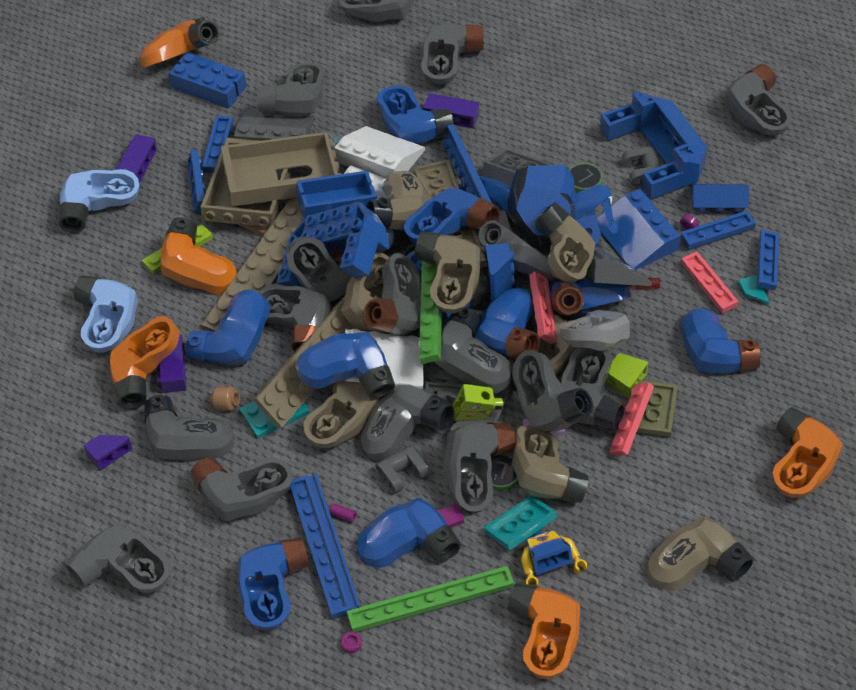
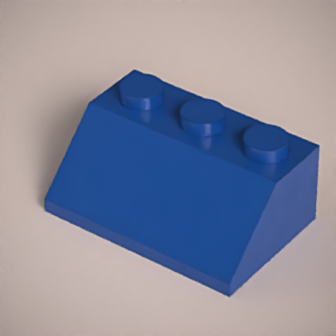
M691 184L692 207H696V211H707V208H715V211H726V208H733V211H744V208H749V185Z
M509 243L486 245V276L490 291V304L505 291L510 290L511 286H515L514 275H511L515 274L514 252L509 249Z

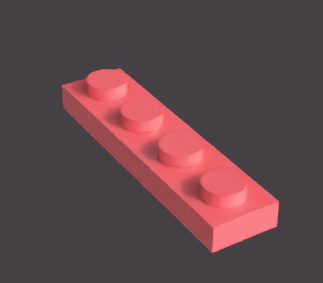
M698 252L681 258V264L721 313L738 306L739 301Z
M533 272L529 276L538 329L537 334L540 339L553 344L557 342L548 279L537 272Z
M649 382L635 384V387L632 389L631 397L625 407L623 418L619 423V428L609 451L613 456L628 455L654 388Z

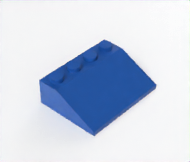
M641 189L624 195L611 206L614 221L618 224L617 233H612L609 230L605 212L597 218L602 236L625 264L635 270L679 250L680 235Z

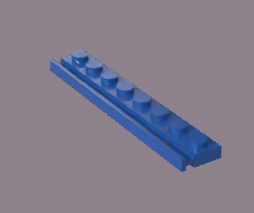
M447 125L449 131L446 132V139H443V147L447 150L448 158L452 161V167L456 170L457 178L461 180L462 188L466 192L492 203L455 125Z
M317 473L309 477L306 475L292 479L290 489L331 618L346 615L348 610L359 608L361 605Z

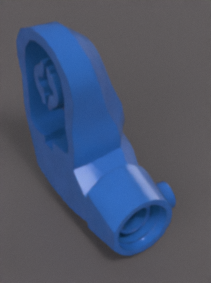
M252 289L236 293L230 300L226 315L222 318L217 331H191L186 341L187 357L218 365L236 366L246 364L260 342L265 322L270 313L269 301L262 294Z

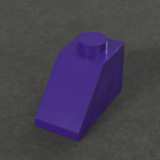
M99 435L89 440L84 445L86 456L101 471L131 451L132 445L128 436Z

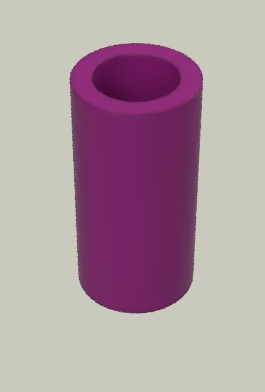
M333 503L330 508V515L353 523L357 511Z

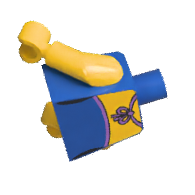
M552 530L546 533L537 531L531 538L527 539L528 547L524 548L521 557L524 574L528 577L526 584L534 582L536 586H539L538 579L534 577L533 573L539 575L573 563V560L575 562L573 567L575 574L579 575L580 573L578 566L583 567L584 571H586L587 562L579 558L580 554L571 539L560 536Z

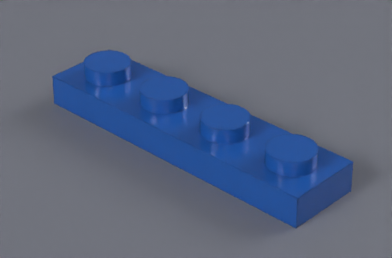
M215 117L202 164L203 171L214 172L221 154V146H224L226 139L230 137L234 122L233 117Z
M191 149L187 159L193 210L194 213L199 214L201 213V204L205 197V183H202L203 170H200L201 158L198 156V150Z
M747 210L682 231L681 238L687 248L692 249L756 227V222Z
M762 229L759 233L757 287L775 291L778 280L779 234Z

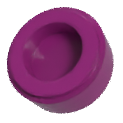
M689 214L683 215L680 219L681 226L686 230L699 226L698 221Z
M356 632L345 633L341 638L343 651L349 654L358 652L362 647L361 636Z

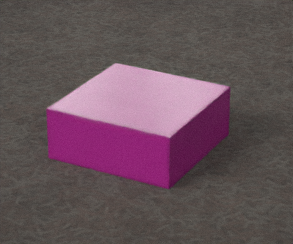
M457 504L437 510L451 528L464 523V518Z

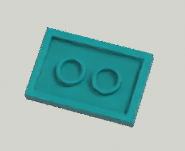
M254 401L239 408L241 415L257 439L278 430ZM305 403L299 407L284 426L310 414Z
M530 495L486 525L484 531L485 534L510 551L555 520L557 514L555 510Z

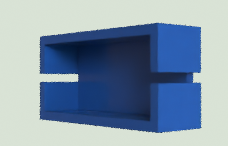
M186 52L179 60V64H176L169 72L171 88L226 108H230L236 101L237 96H240L247 87L245 72Z
M368 170L298 180L296 182V198L301 208L303 220L309 215L354 202L363 203L366 207L370 199H377Z

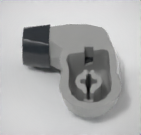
M587 308L574 313L571 321L559 325L561 338L571 347L605 351L610 348L621 347L630 338V321L625 314Z

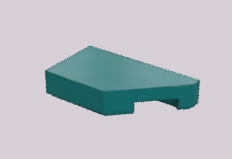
M756 275L738 280V285L745 298L755 299L763 302V305H769V299L764 289L757 287Z

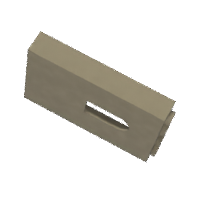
M327 132L221 146L231 206L296 198V182L298 180L341 174L338 173L339 164L336 161V152L332 150L333 141L329 139ZM296 167H309L312 169V173L309 176L278 180L276 170Z
M227 138L224 146L256 142L257 140ZM221 153L201 204L202 221L271 227L277 218L282 200L254 203L251 207L245 209L231 206ZM293 168L276 170L278 180L290 179Z

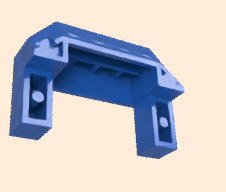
M634 92L632 103L601 114L600 130L608 140L640 129L665 163V165L643 172L642 188L650 199L699 181L705 165L707 146L672 100Z
M354 202L307 216L288 239L287 249L283 256L276 284L303 287L288 267L286 255L288 247L293 240L306 236L317 238L323 242L329 255L330 252L345 249L340 269L355 279L369 276L375 252L389 250L385 226L374 212L360 202Z

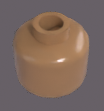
M218 386L210 395V403L216 411H233L240 404V394L232 386Z

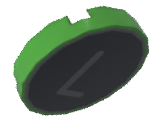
M579 163L569 169L574 178L575 192L602 184V172L593 164Z
M507 454L490 456L493 490L505 491L510 487L516 486L518 478L512 466L513 457Z

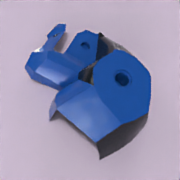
M565 164L527 166L515 172L508 197V215L517 229L542 253L550 252L552 243L548 236L536 229L537 223L535 220L554 202L567 211L569 216L589 233L595 242V247L599 244L601 236L595 214V208L600 204L604 207L609 230L612 233L618 232V224L613 218L611 208L612 193L609 187L598 184L575 194L574 178Z

